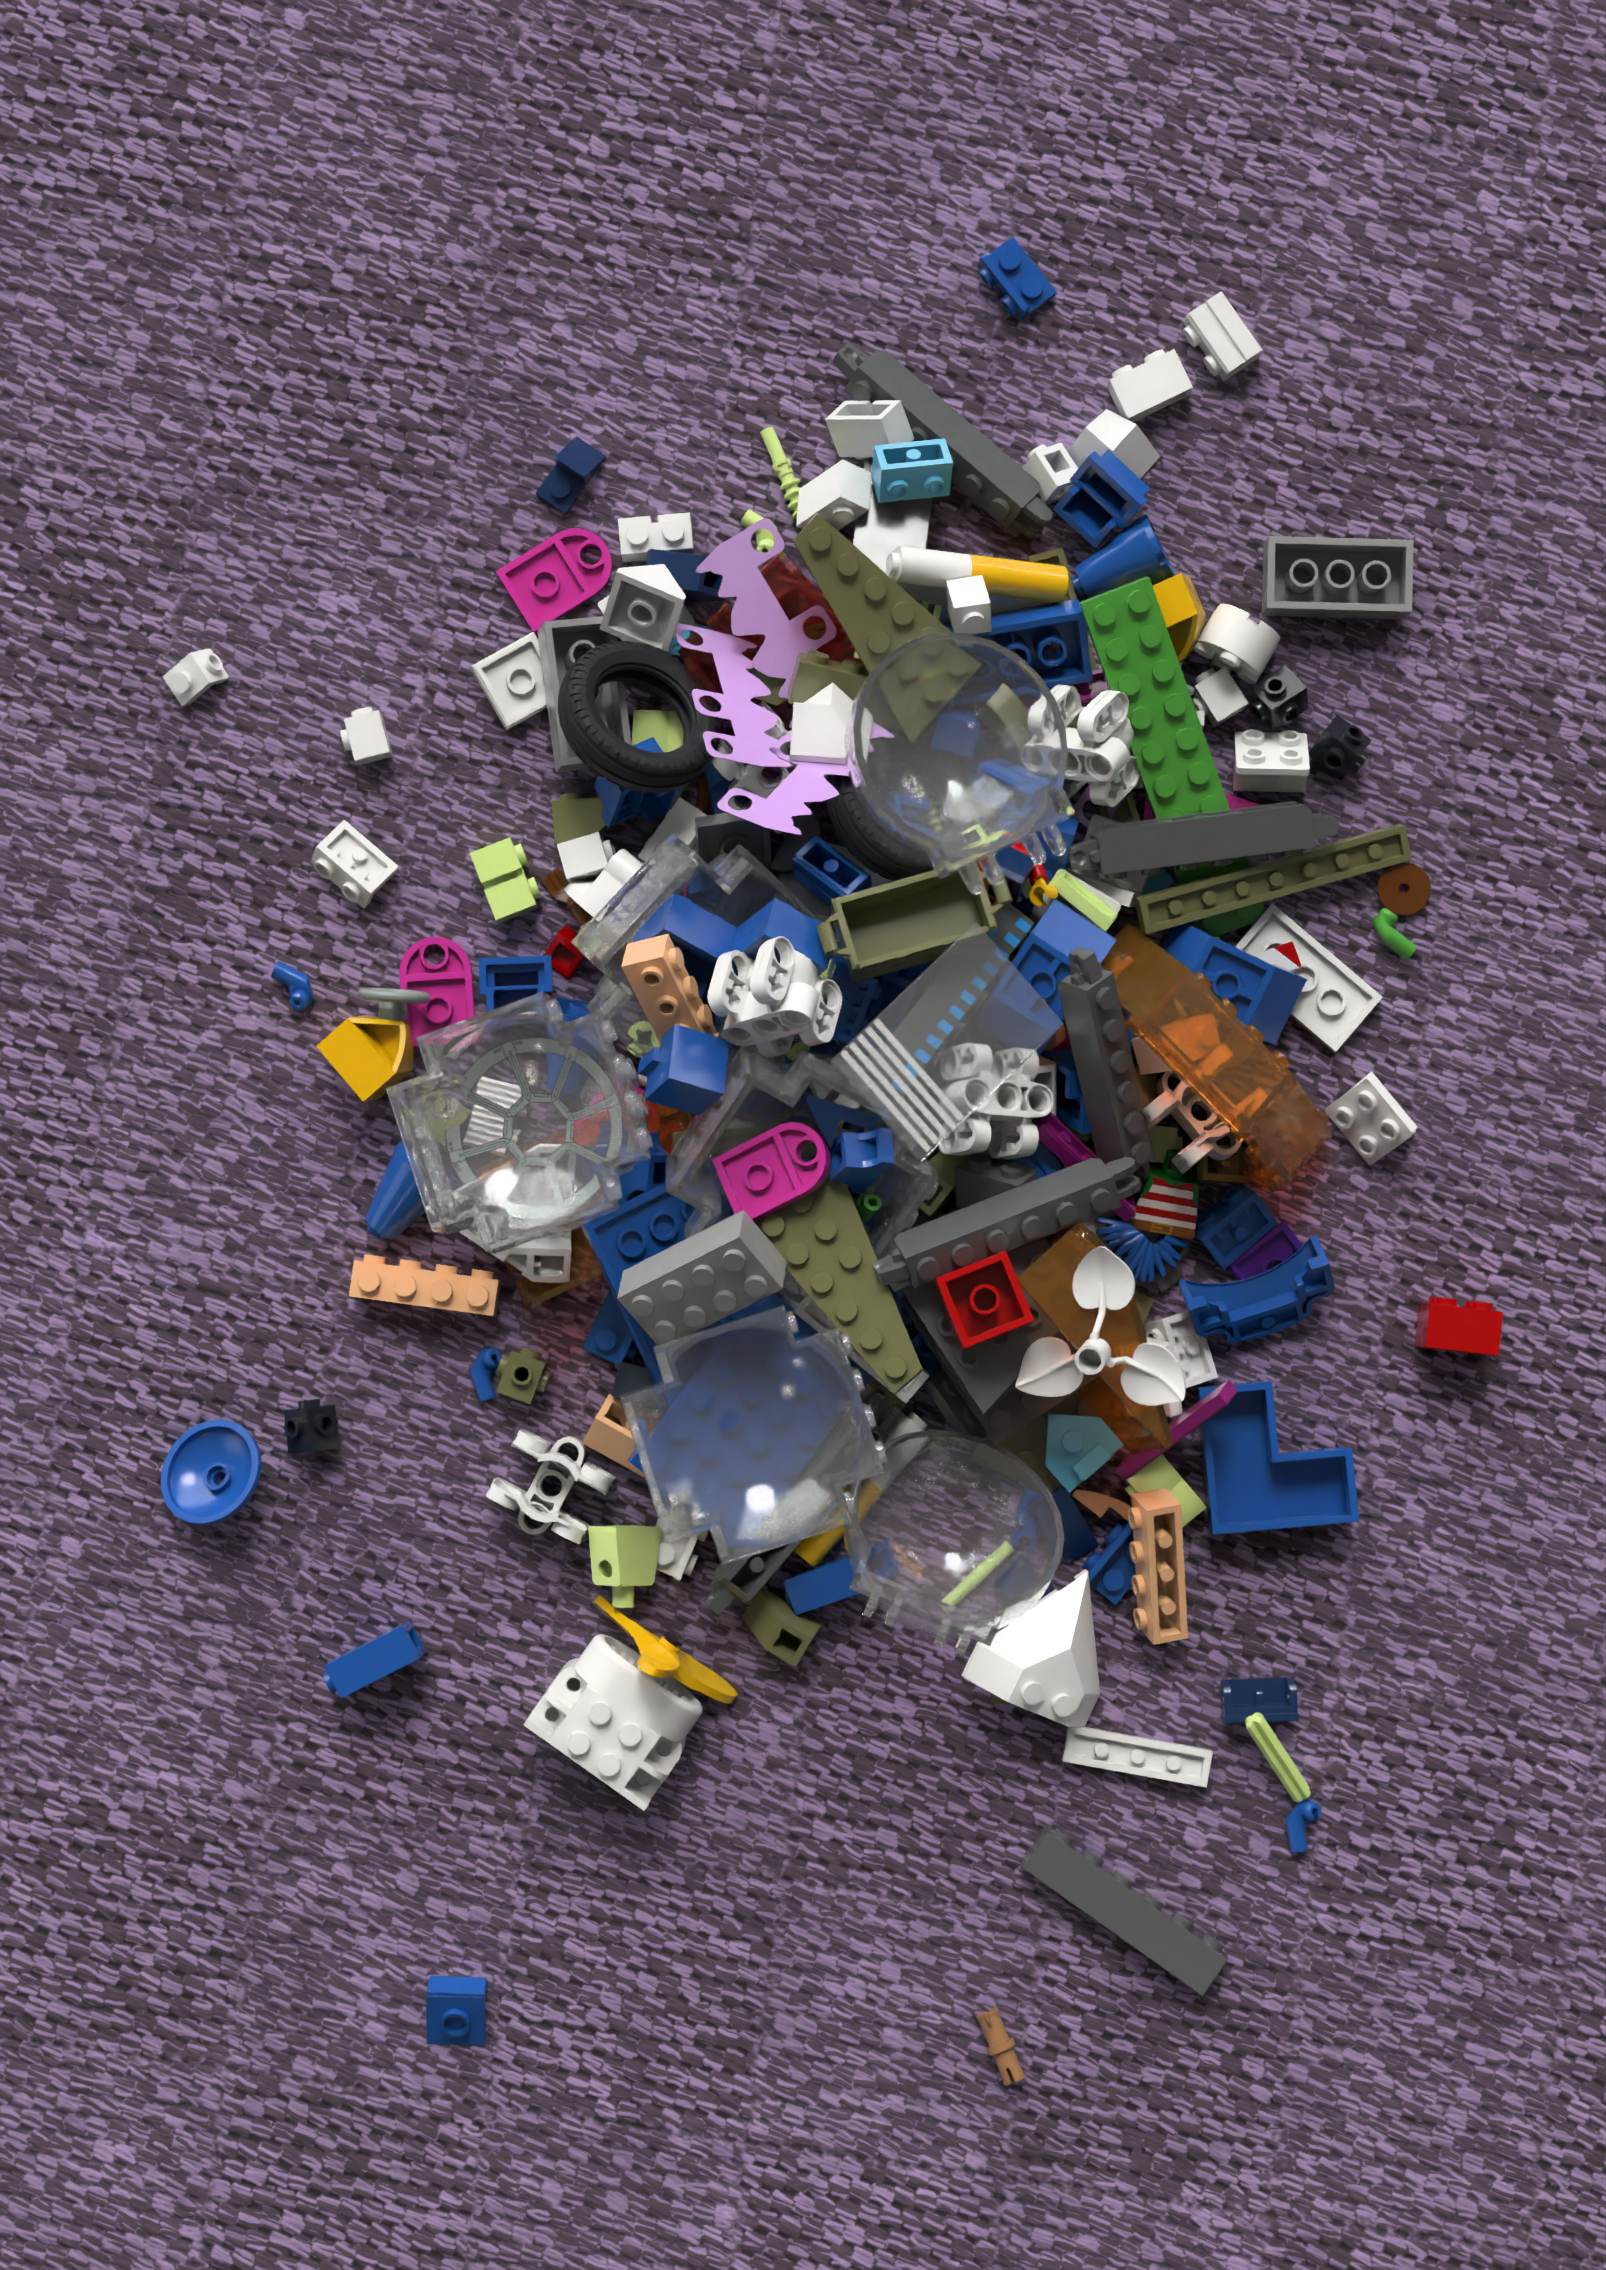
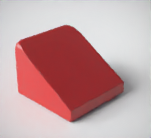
M565 925L556 934L543 955H551L552 968L570 980L595 946Z

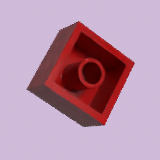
M1006 1250L935 1278L934 1284L962 1352L1031 1325L1034 1322Z
M1429 1297L1428 1303H1419L1414 1346L1499 1356L1503 1312L1493 1311V1303L1465 1301V1307H1458L1457 1299Z

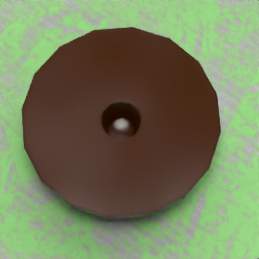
M1402 862L1389 866L1383 871L1378 880L1377 892L1381 903L1386 909L1394 914L1410 915L1417 913L1426 905L1430 898L1431 885L1429 877L1422 868L1413 863ZM1401 886H1404L1406 888L1405 893H1401L1399 891V888Z

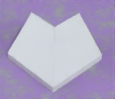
M1108 409L1085 427L1067 451L1079 468L1094 451L1102 456L1109 450L1140 479L1160 458L1158 452L1137 424Z
M665 564L618 568L600 630L626 641L652 645L655 649L660 648L669 653L686 595Z
M831 683L804 703L794 702L790 760L864 766L868 714L834 683Z

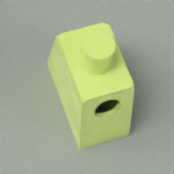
M642 1525L588 1526L592 1581L595 1585L612 1586V1607L634 1608V1586H651L655 1581L661 1527Z

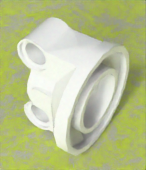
M622 849L612 856L595 881H571L564 890L592 917L628 944L633 942L638 923L668 898L673 886L646 862L641 863L626 849Z

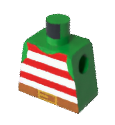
M1167 1150L1163 1166L1149 1163L1151 1175L1145 1181H1141V1190L1134 1194L1136 1216L1128 1220L1135 1229L1194 1239L1199 1183L1194 1172L1188 1170L1182 1174L1171 1161L1180 1152L1179 1150Z

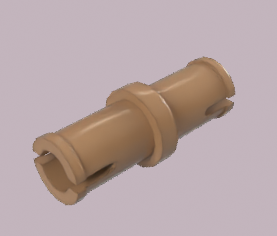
M998 2007L990 2009V2012L985 2011L978 2014L976 2018L979 2020L989 2045L986 2048L989 2056L993 2055L1002 2076L1003 2084L1007 2086L1012 2084L1013 2080L1014 2082L1022 2080L1026 2075L1023 2073L1013 2046L1016 2045L1014 2039L1008 2036L999 2015Z

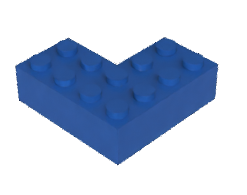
M674 893L638 923L633 942L669 934L674 946L679 947L682 951L684 966L688 974L706 977L713 976L716 962L723 953L739 950L754 960L757 957L759 947L764 942L779 936L787 938L792 943L795 951L811 959L817 968L818 976L827 970L831 955L826 956L824 954L816 926L821 924V922L809 918L795 910L790 904L781 902L776 898L737 928L724 921L719 915L712 914L694 904L690 899ZM774 947L775 957L780 963V954L776 947ZM732 960V968L736 976H738L737 966L734 960Z
M1272 1381L1234 1384L1237 1388L1236 1394L1228 1406L1199 1426L1209 1533L1216 1535L1359 1521L1352 1448L1345 1446L1279 1452ZM1220 1385L1195 1387L1196 1403Z

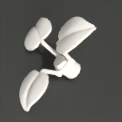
M1099 1246L1091 1250L1078 1265L1072 1283L1074 1297L1082 1308L1094 1309L1099 1307L1090 1339L1086 1340L1073 1355H1071L1069 1345L1059 1338L1043 1337L1036 1340L1030 1345L1023 1357L1015 1387L1036 1396H1064L1072 1393L1080 1386L1084 1379V1374H1097L1105 1365L1112 1368L1114 1365L1127 1364L1128 1366L1125 1367L1121 1374V1385L1125 1394L1131 1400L1147 1406L1182 1402L1186 1393L1185 1377L1176 1357L1168 1349L1155 1343H1142L1135 1349L1133 1358L1127 1356L1112 1358L1109 1344L1099 1338L1106 1308L1119 1310L1130 1302L1135 1292V1278L1130 1268L1108 1248Z

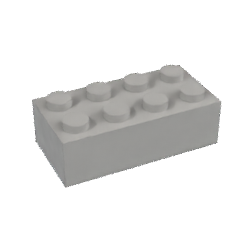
M1268 536L1263 544L1262 616L1405 620L1412 613L1414 540Z
M603 616L545 621L537 630L556 772L590 769L589 765H585L575 754V751L572 750L564 736L565 734L559 722L558 696L565 674L580 656L602 644L618 642L617 636L600 630ZM624 682L605 683L595 690L596 709L605 725L617 737L632 746Z
M742 1210L624 1270L617 1299L662 1349L782 1290L787 1261L749 1215Z

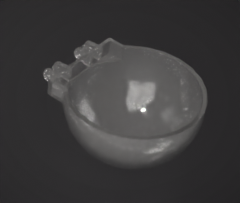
M935 633L913 639L883 658L863 681L852 703L844 738L847 772L855 795L871 820L891 838L915 851L927 853L940 879L959 871L971 894L975 895L983 892L984 886L974 863L979 862L991 885L996 886L1002 883L1003 873L993 854L1022 842L1034 864L1041 865L1045 863L1046 853L1037 836L1040 832L1054 855L1060 856L1064 854L1066 844L1062 839L1057 824L1066 821L1075 814L1063 789L1068 758L1066 729L1056 699L1040 675L1016 653L992 640L966 633Z
M927 1430L907 1433L883 1443L864 1460L849 1488L843 1514L846 1556L854 1573L849 1589L869 1597L863 1615L871 1618L878 1607L886 1614V1625L893 1627L894 1623L897 1622L912 1631L935 1637L933 1644L940 1647L946 1642L947 1638L958 1639L955 1653L962 1656L966 1652L970 1639L990 1646L998 1629L1019 1619L1043 1596L1060 1565L1065 1540L1059 1509L1051 1492L1038 1475L1006 1449L993 1445L989 1440L956 1431Z

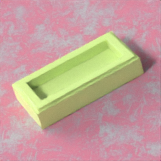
M1064 869L1060 870L1048 884L1054 886L1061 896L1104 931L1117 918L1116 912Z

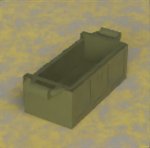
M976 858L831 899V917L824 923L817 925L816 928L824 954L826 956L833 954L843 956L851 983L854 984L995 943L998 926L994 914L1013 900L1004 873L981 872ZM989 878L998 903L994 906L990 904L983 880ZM831 923H833L835 931L837 933V938L841 947L840 950L838 948Z

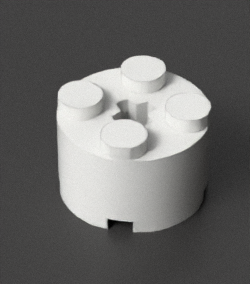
M1220 604L1214 610L1193 649L1198 654L1213 659L1210 666L1219 671L1226 667L1229 673L1234 671L1242 680L1254 685L1277 648L1280 636L1263 621L1257 624L1248 619L1250 616L1248 612L1232 605Z

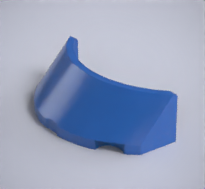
M1317 1235L1310 1237L1298 1251L1282 1263L1250 1278L1227 1283H1198L1185 1279L1178 1281L1195 1333L1205 1338L1211 1334L1224 1335L1226 1341H1245L1262 1338L1265 1335L1289 1328L1312 1313L1310 1306L1322 1297H1329L1335 1289L1330 1263Z

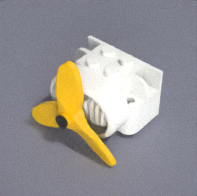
M598 1594L593 1602L636 1642L640 1654L613 1637L604 1634L596 1635L579 1658L569 1660L563 1666L523 1725L645 1811L653 1795L678 1762L686 1743V1735L702 1714V1705L682 1684L726 1704H731L738 1693L717 1673L698 1662L691 1655L681 1651L680 1647H682L683 1642L675 1635L665 1631L664 1636L659 1638L626 1617L616 1607H612L608 1600Z

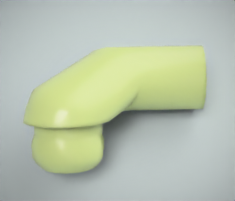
M749 509L742 518L740 525L748 528L763 519V517ZM766 529L755 531L756 551L760 553L770 551L774 546L773 534Z

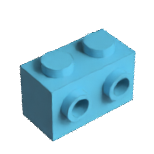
M945 438L874 445L871 480L878 502L950 496L953 461Z

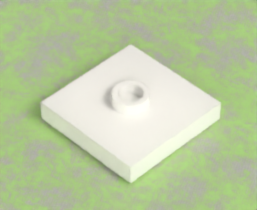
M534 632L470 667L506 731L547 708L539 641Z

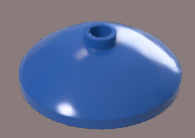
M228 1420L206 1421L186 1431L171 1447L161 1472V1491L170 1511L181 1520L198 1526L218 1524L238 1513L252 1497L260 1479L262 1462L256 1440L245 1428ZM226 1476L225 1480L220 1484L221 1478Z

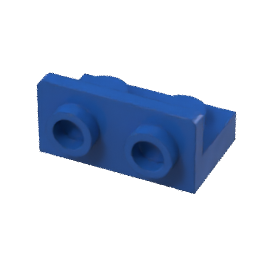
M1013 236L989 255L985 253L979 258L978 266L981 269L978 271L980 278L990 289L993 286L997 288L1003 296L1000 299L1001 304L1011 316L1017 314L1023 321L1057 294V291Z
M836 961L830 979L835 981L841 990L842 1006L832 1039L847 1044L852 1042L855 1044L858 1034L864 1036L866 1033L865 1030L868 1028L871 1017L866 1012L870 1001L874 1003L878 1001L883 982L878 981V977L852 984L846 964ZM824 993L823 1001L827 1006V996Z
M1239 1183L1237 1186L1227 1189L1222 1194L1221 1199L1209 1210H1205L1196 1216L1194 1237L1200 1241L1215 1263L1224 1270L1278 1222L1256 1192Z
M609 1289L582 1349L618 1366L620 1362L627 1361L631 1363L638 1347L611 1289Z
M1128 1521L1123 1526L1117 1522L1105 1536L1104 1540L1108 1544L1099 1554L1093 1551L1081 1566L1082 1569L1088 1571L1089 1584L1115 1605L1132 1586V1575H1136L1135 1563L1132 1561L1129 1549L1130 1542L1134 1541L1133 1530Z

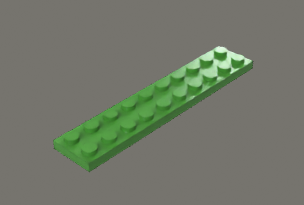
M1146 576L1079 602L1109 690L1124 692L1128 697L1129 709L1127 717L1134 731L1130 751L1132 756L1137 757L1135 759L1154 819L1230 809L1150 577ZM1245 856L1233 858V864L1213 866L1211 861L1198 862V868L1192 870H1176V865L1171 867L1177 884L1181 885L1249 866V862ZM1260 902L1191 922V924L1208 932L1213 937H1218L1256 922L1265 912L1263 903Z

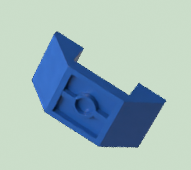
M1054 899L989 995L973 1023L1009 1047L1034 1049L1039 1057L1065 1018L1057 985L1071 974L1069 953L1079 946L1084 947L1085 950L1095 952L1097 960L1102 963L1117 939L1057 899Z
M1185 923L1169 929L1144 983L1204 1015L1211 1014L1213 1019L1275 1045L1307 979L1276 964L1272 965L1209 935L1208 932Z

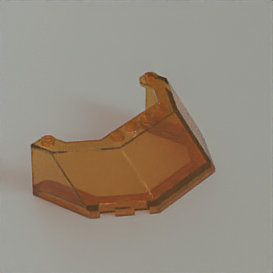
M1129 923L1126 924L1113 936L1117 941L1101 963L1103 969L1114 973L1122 1013L1128 1019L1125 1022V1026L1142 1039L1227 1126L1236 1140L1240 1143L1245 1140L1250 1145L1245 1150L1250 1159L1242 1166V1169L1264 1193L1283 1191L1332 1132L1327 1124L1329 1122L1328 1118L1315 1107L1297 1079L1288 1070L1291 1066L1288 1060L1277 1050L1271 1053L1262 1043L1265 1040L1264 1036L1253 1025L1248 1024L1245 1026L1236 1017L1239 1011L1228 999L1223 997L1219 1000L1210 990L1213 985L1206 976L1199 971L1194 974L1188 967L1154 943L1148 934L1141 933L1140 926L1135 925L1133 927Z

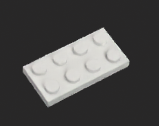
M1272 903L1235 947L1254 955L1291 941L1294 943L1301 967L1293 969L1291 972L1306 978L1307 981L1290 1016L1335 1053L1383 997Z

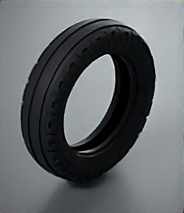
M618 641L594 647L580 656L571 665L560 686L558 696L559 722L570 747L575 751L579 759L585 765H589V768L602 778L605 777L607 781L615 785L624 786V788L629 790L661 793L673 791L691 783L707 769L714 758L706 750L703 733L706 731L720 733V718L703 715L695 708L692 690L709 691L702 679L692 669H689V666L677 657H672V654L660 648L655 649L652 645L639 642L636 644V642ZM621 681L634 683L653 691L663 698L677 714L684 733L683 745L670 752L657 753L641 750L624 742L602 721L595 706V690L605 683ZM700 697L699 702L705 709L718 712L712 697ZM720 738L711 740V745L716 751Z
M881 727L893 737L877 736L866 738L871 751L865 752L864 766L858 765L859 772L857 776L827 775L826 780L839 793L836 797L825 800L831 824L842 844L847 846L850 854L857 861H861V864L870 871L878 873L879 876L888 880L897 881L963 862L971 855L962 837L973 829L981 827L979 799L973 797V782L970 781L968 773L962 765L958 764L959 761L952 753L930 748V739L928 737L918 735L910 744L902 731L892 727ZM883 764L895 766L909 772L928 788L939 806L943 821L942 835L937 844L926 847L908 844L894 837L877 821L868 806L864 793L863 783L868 768Z

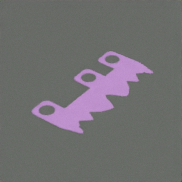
M763 518L718 545L697 567L695 572L704 573L711 571L714 574H721L723 576L718 596L723 598L736 596L731 612L733 635L762 634L765 636L764 643L753 658L751 665L768 677L786 679L778 695L781 698L788 699L787 692L798 652L808 654L809 650H816L836 636V627L825 609L819 605L811 607L789 621L757 567L782 552L785 546L784 540L770 519ZM759 529H766L774 536V546L765 553L756 551L751 544L753 533ZM811 616L821 617L826 623L824 636L817 640L808 638L803 631L805 620ZM792 720L790 721L789 728H792Z
M678 623L675 634L678 643L682 647L712 653L723 694L700 689L692 690L691 693L696 710L703 715L731 720L735 736L711 731L704 732L703 738L707 752L716 758L762 767L792 766L789 762L779 759L769 750L779 744V741L764 733L774 728L778 721V716L751 701L752 698L771 694L769 688L759 678L746 670L754 667L751 665L752 661L744 656L742 652L746 651L747 648H756L757 645L727 633ZM691 630L698 633L703 639V644L697 646L686 642L682 637V631ZM710 696L716 699L721 705V710L712 712L705 709L699 702L700 697ZM721 738L727 741L732 746L733 752L731 754L719 753L712 747L711 740Z
M867 721L866 738L877 736L893 737L873 722ZM784 735L778 740L779 744L770 748V751L778 758L798 765L766 799L743 789L733 788L717 803V806L720 810L762 827L802 835L801 831L793 826L794 822L791 817L811 815V810L804 804L806 802H822L839 795L838 791L824 778V775L857 776L859 769L858 765L791 761L790 756L783 754L780 750L782 744L791 742V735ZM865 741V752H870L871 749ZM742 795L750 798L752 805L746 810H735L728 805V800L733 796Z

